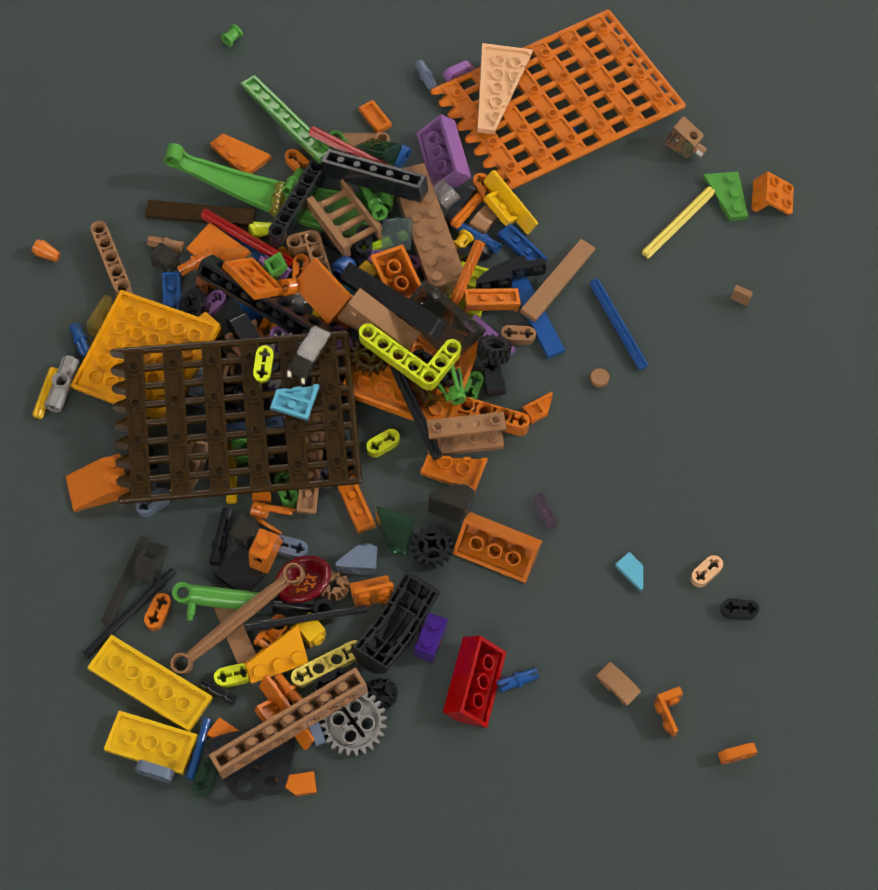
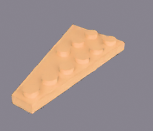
M482 43L477 132L495 134L532 55V49Z

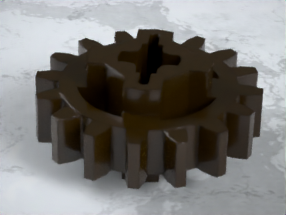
M355 341L353 347L351 346L350 348L352 366H356V372L361 370V375H364L365 372L368 373L369 377L372 376L373 372L379 375L380 370L384 372L386 366L389 365V363L362 345L361 342ZM381 343V344L378 345L379 348H382V349L386 348V347H383V346H384V343Z

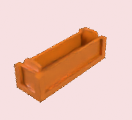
M518 288L466 289L462 297L465 305L464 313L468 311L514 310V312H517L521 305Z

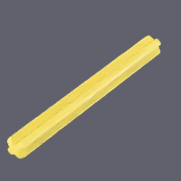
M710 186L704 189L643 249L642 255L650 258L714 195L715 190Z

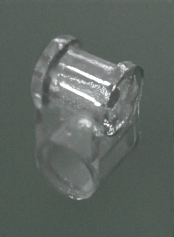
M445 179L439 180L433 186L438 200L446 209L461 198Z

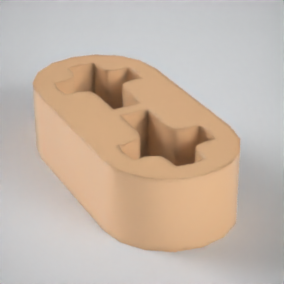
M716 555L709 556L694 569L690 578L691 583L699 588L707 585L722 570V559ZM716 562L717 567H713L711 570H709L708 568L710 564ZM705 573L703 580L696 579L697 575L700 576Z

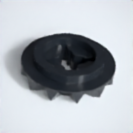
M197 288L186 291L179 302L180 311L194 316L197 313H201V309L206 307L204 304L207 301L205 293ZM191 299L195 301V306H192Z
M380 677L372 680L367 686L368 698L375 695L374 703L377 701L382 703L378 709L384 708L386 710L395 704L398 691L396 685L389 678L384 679ZM385 687V694L387 696L382 695L378 700V693L376 691H381Z

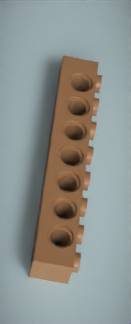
M355 667L209 754L221 778L224 779L368 692L367 685Z

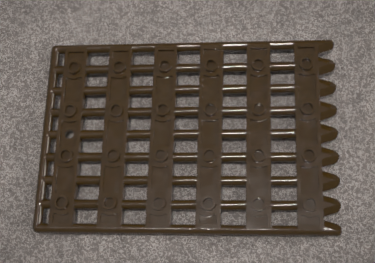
M347 331L114 348L110 351L112 357L124 359V362L111 368L113 375L125 377L124 381L112 386V391L115 394L126 396L125 399L113 404L115 412L127 414V417L114 422V428L117 431L128 433L127 436L117 439L114 443L117 449L129 451V454L115 461L118 468L130 470V473L120 476L116 480L118 486L131 489V492L118 497L119 504L358 485L362 483L350 342ZM336 339H342V349H337ZM317 341L318 351L298 352V342ZM279 344V354H274L273 362L280 361L281 372H271L269 380H281L282 389H292L293 387L301 386V378L320 376L321 387H319L317 395L322 396V405L313 406L310 414L323 413L324 423L305 425L302 419L271 409L264 410V399L274 398L276 390L263 391L262 383L257 382L254 378L255 356L259 345ZM240 347L241 357L222 358L221 348ZM201 350L202 360L183 361V351ZM163 352V363L144 364V354ZM261 355L262 362H266V357L270 355ZM338 357H343L344 367H338ZM318 358L319 369L300 370L299 360ZM241 365L242 375L223 376L222 366ZM203 367V378L184 379V369ZM164 371V381L145 382V372ZM257 372V374H259L260 378H263L264 375H267V374H268V373ZM345 374L346 385H340L339 375ZM243 383V393L224 395V384ZM204 386V396L185 398V387ZM165 389V399L146 401V390ZM341 393H347V403H342ZM244 401L245 411L226 413L225 402ZM205 404V415L187 416L186 405ZM334 405L336 410L330 411L329 406ZM166 407V418L147 419V408ZM343 411H348L349 421L343 422ZM284 416L285 427L266 428L265 417ZM245 419L246 430L227 431V420ZM206 422L207 433L188 434L187 424ZM167 425L168 436L148 437V427ZM344 429H350L351 440H345ZM325 431L326 442L306 443L305 433ZM286 434L287 445L267 447L266 436ZM247 437V448L228 450L227 439ZM188 442H208V452L189 453ZM168 444L169 455H149V445ZM352 447L353 458L347 459L346 448ZM326 450L327 460L308 462L307 451ZM287 453L288 464L269 465L268 454ZM248 456L249 467L229 469L230 457ZM209 459V470L190 472L189 461ZM169 463L170 474L151 475L150 464ZM348 466H353L354 477L348 476ZM328 468L329 479L309 481V470ZM289 471V483L270 484L269 473ZM250 475V486L231 487L230 476ZM210 478L211 489L191 491V480ZM170 481V493L152 494L151 483Z

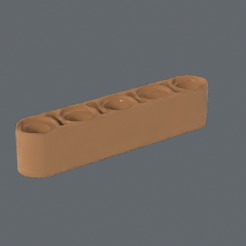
M103 221L93 222L90 227L92 236L116 297L120 290L126 289V292L133 294L129 279L106 223Z

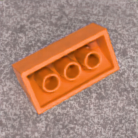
M469 512L463 521L453 554L526 583L537 558L542 540Z

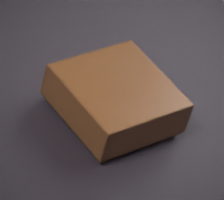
M736 285L731 299L748 306L753 292Z

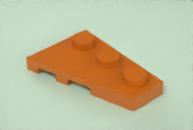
M224 133L210 143V147L230 166L250 174L256 172L272 159L270 154Z

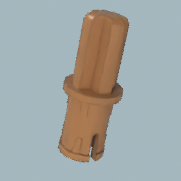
M149 236L147 239L148 246L161 248L163 251L170 250L182 253L184 250V241L181 242L171 240L169 237L161 238L156 236Z

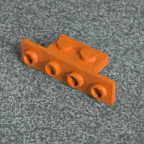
M269 675L264 676L259 688L268 701L257 705L254 709L262 722L291 706L288 699L277 687L276 682ZM308 728L294 736L304 750L309 749L314 741V737Z

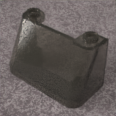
M425 280L409 299L448 323L439 339L432 337L397 315L421 333L420 335L438 351L447 340H458L461 345L460 357L487 332L481 324L440 288ZM455 348L447 349V351L450 353H455L457 351Z

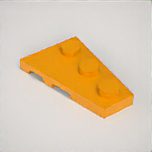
M297 624L293 625L284 635H280L275 639L276 641L260 650L244 663L251 684L263 680L266 675L272 677L308 663Z

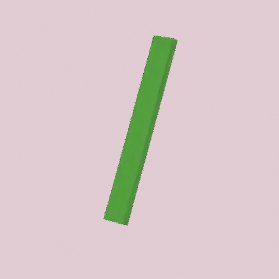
M255 75L241 82V87L321 164L325 153L331 148L327 144L309 136L310 128Z

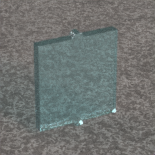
M396 217L395 219H383L381 250L385 251L402 244L405 250H411L412 218Z

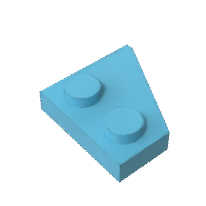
M313 384L310 387L301 388L299 386L292 389H277L270 409L308 421L319 385Z

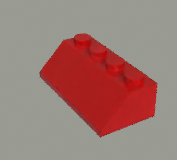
M480 635L463 637L442 713L456 721L487 728L498 687L497 680H500L506 651Z

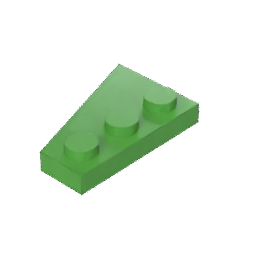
M739 172L704 174L703 179L705 183H708L715 190L714 195L719 200V205L729 221L747 220L748 212Z

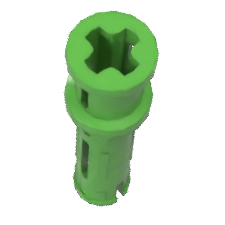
M359 186L368 202L367 207L372 212L373 218L378 221L385 219L388 215V210L383 206L381 198L376 196L374 190Z

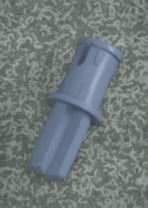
M418 60L415 63V68L420 74L419 78L424 81L427 89L431 90L437 85L432 77V71L428 69L424 60Z

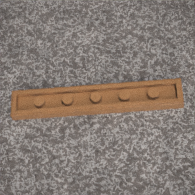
M580 239L522 307L520 313L536 322L592 256L596 248Z

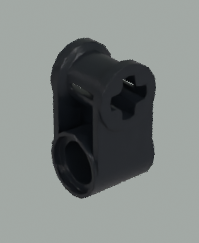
M490 362L488 364L484 363L482 375L484 377L486 396L506 394L505 381L500 365L496 363L491 365Z

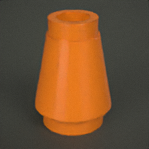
M37 239L32 247V252L35 256L57 262L61 255V252L45 240Z

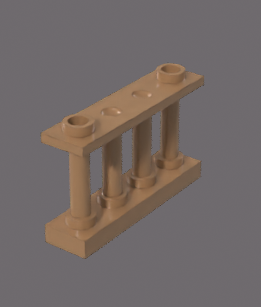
M344 179L340 181L341 191L322 201H316L313 196L307 198L306 201L308 210L343 256L349 257L351 256L350 247H352V244L372 233L379 240L382 239L381 231L383 228L378 220H374L354 194L352 186L350 184L347 185ZM345 196L350 202L330 214L324 212L325 207ZM353 209H356L359 213L358 216L340 226L333 224L334 219ZM362 221H365L370 226L350 238H344L342 232Z
M504 412L427 420L429 439H436L442 456L504 449L502 431L507 430Z

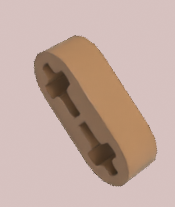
M506 325L501 330V337H505L512 344L531 345L535 341L536 331L530 326ZM507 332H511V337H507ZM526 333H529V338H526Z

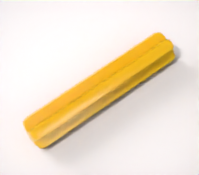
M50 367L32 413L34 418L42 419L45 414L46 408L44 405L53 384L52 377L57 373L58 368Z

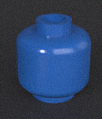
M348 256L339 257L330 267L332 275L341 283H346L340 277L348 263L356 265L355 261Z

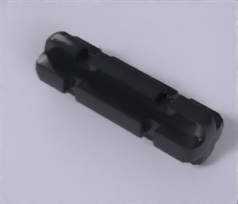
M203 678L199 684L201 690L208 691V694L222 701L225 700V703L231 706L237 700L236 694L228 692L227 689L215 683L212 684L206 678Z

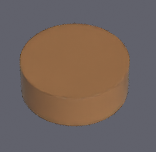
M601 368L595 369L591 373V384L597 388L605 387L609 382V373Z

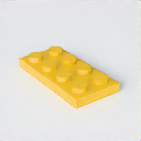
M118 711L104 746V751L137 762L138 760L151 762L172 769L176 774L184 775L198 735Z

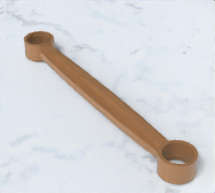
M297 563L287 564L283 569V576L230 615L186 654H175L170 662L172 670L182 675L188 674L192 670L195 660L249 620L288 585L300 584L305 578L304 569ZM292 567L299 568L301 572L300 577L295 581H291L287 577V573ZM184 656L188 659V666L185 670L179 671L176 668V661Z

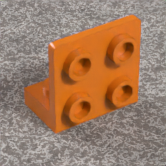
M388 575L349 583L354 606L366 605L368 608L371 604L375 603L386 604L394 591L393 582H390Z

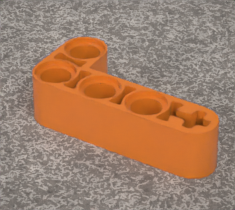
M466 397L463 403L457 405L453 416L460 417L478 415L480 413L504 412L507 430L502 432L516 436L526 435L530 423L529 416L525 413ZM467 407V408H469L470 410H467V411H466V410H463L462 408Z

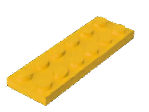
M110 635L87 667L90 672L188 732L192 730L213 699L205 691L113 635Z

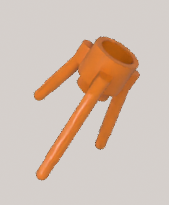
M254 502L250 510V516L255 518L254 522L260 523L281 535V531L265 522L263 518L267 519L269 512L292 515V512H295L296 509Z

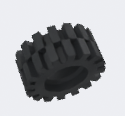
M487 334L485 337L479 338L476 352L477 357L481 361L485 360L484 363L487 364L488 362L491 365H494V363L500 365V363L505 364L510 359L512 343L506 340L505 337L500 338V335L496 337L494 334H491V336Z

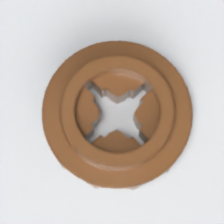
M331 570L329 583H333L337 579L339 587H334L331 591L328 584L327 588L320 595L330 601L343 599L348 594L350 588L346 575L340 571Z

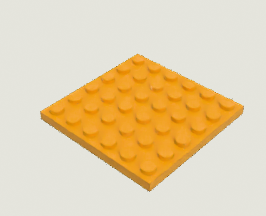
M120 290L70 387L76 391L114 404L125 399L126 396L115 394L112 391L114 384L125 380V377L115 376L111 372L113 366L124 362V359L111 356L110 351L112 349L214 341L221 327L217 323ZM201 350L183 351V361L202 360ZM163 352L144 354V364L163 363ZM200 368L184 369V379H195ZM164 371L145 372V382L164 381ZM185 387V398L190 387ZM165 389L146 390V401L165 399ZM166 407L147 408V417L151 419L166 418Z

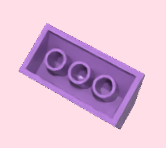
M440 114L416 133L434 191L459 187L471 178L455 120Z

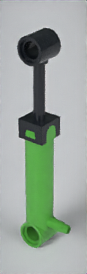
M185 582L176 584L172 590V595L179 604H188L187 621H193L196 605L238 610L260 593L193 585ZM187 589L189 591L188 596L179 598V591ZM274 598L258 613L273 615L274 608L315 613L318 612V608L322 605L328 606L330 610H334V606L328 599H320L312 605L288 603L275 600Z

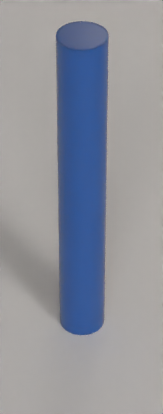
M203 718L186 776L189 780H194L211 723L209 718Z

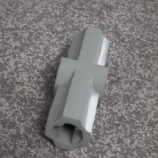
M63 356L57 373L52 377L53 384L44 405L51 412H61L67 395L72 391L70 385L79 365V360L73 356Z

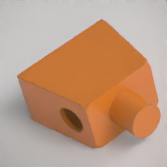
M260 528L249 550V567L268 574L282 545L283 540L281 537Z

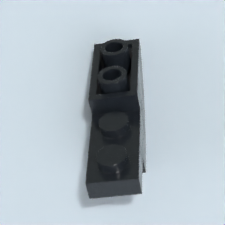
M523 255L501 262L487 270L476 280L475 289L508 288L512 286L513 279L520 280L524 277H536L545 274L546 260L541 258L527 261L526 256Z

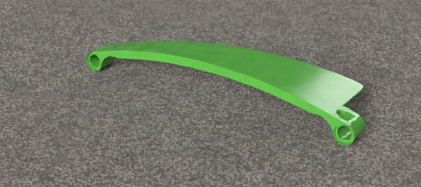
M176 143L168 145L164 158V163L167 166L188 173L250 205L277 215L288 198L282 194V188L286 185L284 181L250 174L205 159L193 157L187 154L181 145ZM319 188L314 198L316 201H322L339 191ZM355 192L354 194L372 216L363 193ZM383 192L377 193L376 196L381 198L383 206L387 208L388 213L391 212L395 196ZM345 196L325 207L324 212L330 214L350 202ZM307 207L298 224L324 231ZM353 209L334 219L333 224L340 226L358 216L359 213L356 209ZM362 221L342 232L343 237L350 238L355 235L357 228L361 225H367L366 222Z

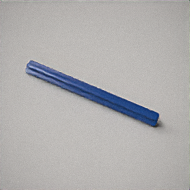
M598 278L591 280L590 286L637 368L639 370L646 369L648 366L646 359Z

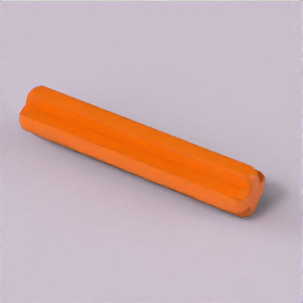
M479 193L474 194L454 216L450 225L455 229L459 228L482 202V195Z

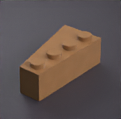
M361 288L337 318L359 331L363 324H372L407 350L411 348L421 334ZM370 332L364 333L368 337L372 336Z

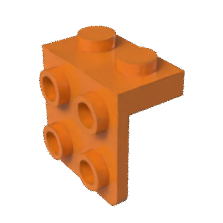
M769 171L753 180L752 210L758 212L770 205L787 215L792 214L793 185Z

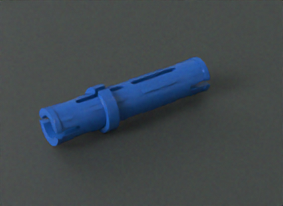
M464 222L457 229L451 226L452 229L458 232L462 229L467 230L474 237L473 241H482L494 254L499 253L501 250V243Z

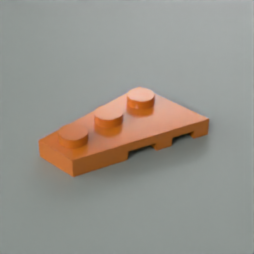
M427 455L420 475L475 494L488 458L471 459V457L451 458V456H442L440 459L433 460L431 455Z

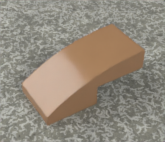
M486 204L470 221V226L485 234L492 225L496 224L499 218Z
M608 662L595 675L608 691H612L625 706L629 705L641 692L611 662Z

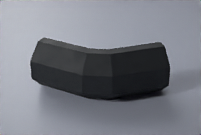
M405 571L381 613L352 648L351 652L359 665L373 674L386 673L414 638L441 592L420 577Z

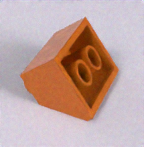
M403 244L370 255L380 281L415 303L420 301L426 294Z

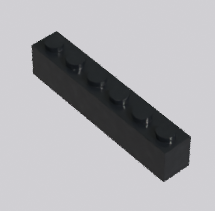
M328 149L321 160L323 175L340 181L344 179L347 183L419 203L423 201L428 192L427 176L332 149Z

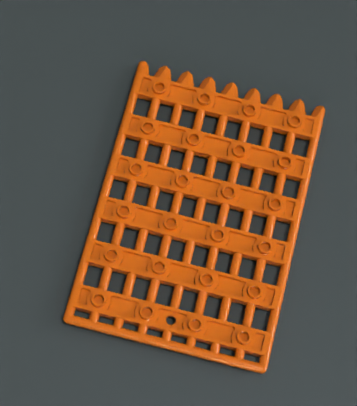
M609 9L523 47L524 49H532L534 58L528 61L516 89L519 88L523 95L510 100L502 121H500L497 130L505 126L510 129L511 133L499 138L496 133L477 132V107L479 99L472 102L468 95L479 91L480 67L430 90L432 95H445L439 100V106L454 107L447 113V117L451 119L462 118L456 125L457 130L471 131L465 137V143H480L474 149V155L488 154L489 157L483 161V167L491 168L497 166L496 172L502 179L507 180L506 184L511 190L686 107L685 102ZM606 17L610 20V24L605 19ZM588 26L592 32L580 37L577 30ZM615 28L618 30V32L620 33V35H618V34L615 32V30H614ZM596 37L600 44L589 48L585 42ZM559 39L563 45L552 50L548 43ZM623 40H626L630 46L627 47ZM606 49L610 54L602 59H598L594 53ZM568 50L572 57L560 61L556 55ZM633 51L639 56L638 58L632 53ZM615 60L619 67L607 71L603 65ZM577 62L581 68L569 73L566 66ZM539 63L543 70L531 74L527 68ZM641 63H644L648 69L646 70ZM624 72L628 78L617 83L613 76ZM586 73L591 80L579 85L574 78ZM653 74L658 81H655L651 75ZM548 75L552 82L540 86L536 80ZM471 78L476 83L467 89H463L460 83ZM634 84L638 90L626 95L622 88ZM595 85L599 92L588 97L583 90ZM663 86L667 93H664L660 87ZM557 87L561 93L549 98L545 92ZM643 95L647 102L636 107L631 100ZM605 97L609 103L597 109L593 102ZM670 98H672L676 102V105L672 103ZM567 99L570 105L561 110H558L554 105L561 100ZM528 100L532 107L520 112L516 105ZM652 107L657 114L645 119L641 112ZM614 109L618 116L606 120L602 114ZM576 111L580 116L570 122H567L564 118V115ZM537 112L541 119L529 124L525 117ZM623 121L627 128L616 133L611 126ZM585 123L589 129L577 134L573 127ZM546 124L550 131L538 136L534 129ZM594 135L598 142L586 146L582 140ZM555 136L559 143L547 148L543 141ZM516 138L521 145L508 150L504 143ZM562 149H565L569 154L560 160H556L552 155ZM525 150L530 157L517 163L513 156ZM535 163L539 169L526 175L522 168Z

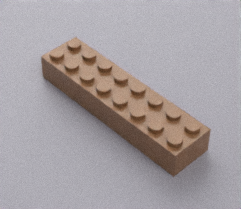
M422 163L403 168L427 176L428 192L421 203L395 197L416 256L419 259L431 299L452 294L463 267L426 166Z

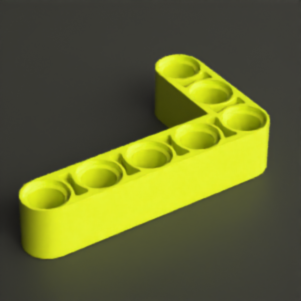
M366 323L359 329V340L362 345L425 390H433L460 357L461 345L455 339L447 340L431 361L426 364L374 325ZM366 332H370L372 336L367 338L364 337L363 334ZM381 343H385L388 345V347L382 349L379 348L378 345ZM455 348L457 351L455 353H450L447 351V349ZM400 354L403 358L397 360L393 356ZM443 362L445 366L442 368L437 367L436 363ZM415 365L418 367V369L416 371H412L409 369V367ZM430 376L434 380L432 382H427L424 380V378Z

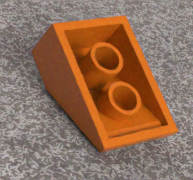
M120 454L100 458L66 476L74 512L118 501L119 496L130 492L129 488L120 487L116 482L118 477L126 474L125 469L118 468L115 463L121 457Z

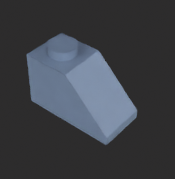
M368 543L357 545L336 562V572L376 576L377 546Z

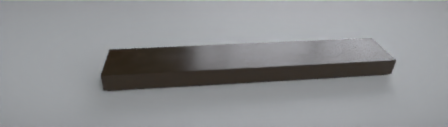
M148 200L145 216L151 219L209 224V222L201 218V212L204 209H208L238 227H248L249 224L254 222L255 209Z

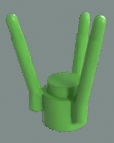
M454 365L451 367L454 385L449 388V392L447 393L440 383L437 387L444 395L446 402L451 401L453 405H459L466 400L461 369L457 368V371L460 373L458 383Z

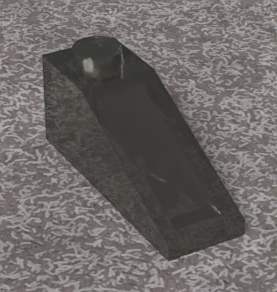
M314 325L289 365L287 376L305 384L331 333Z

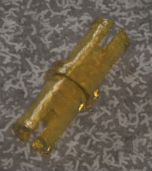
M283 182L275 183L274 194L271 195L272 203L269 213L275 217L285 202V197L282 194V188L285 186Z

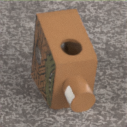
M684 116L674 126L664 143L686 158L693 152L702 157L707 151V148L700 144L704 137L703 133Z

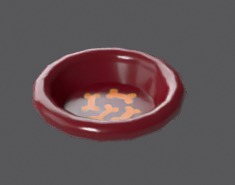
M304 555L286 563L278 571L275 578L276 581L283 576V569L289 563H297L304 569L305 578L300 584H290L278 594L280 599L288 603L300 604L311 601L327 588L331 579V569L324 559L318 556ZM297 567L289 569L287 573L288 579L291 581L297 580L301 574L300 569Z

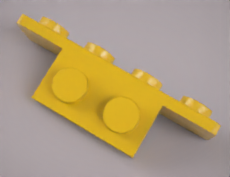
M492 170L484 179V183L492 193L487 194L483 200L505 226L517 222L526 234L531 233L538 225L537 220L499 174Z

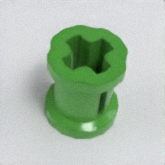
M232 24L230 26L231 29L226 33L221 34L222 41L228 47L233 46L235 40L243 37L242 30L235 24Z

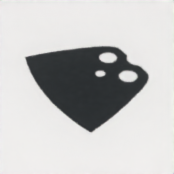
M251 729L220 735L205 741L204 744L208 753L211 754ZM292 737L224 778L223 781L231 793L240 800L252 799L259 793L266 796L280 794L284 790L289 777L294 754L295 737ZM257 766L259 772L253 773L252 768ZM274 776L278 780L275 788L271 789L265 786L264 781L267 777ZM242 780L250 781L252 785L251 790L248 792L240 791L238 788L239 782Z

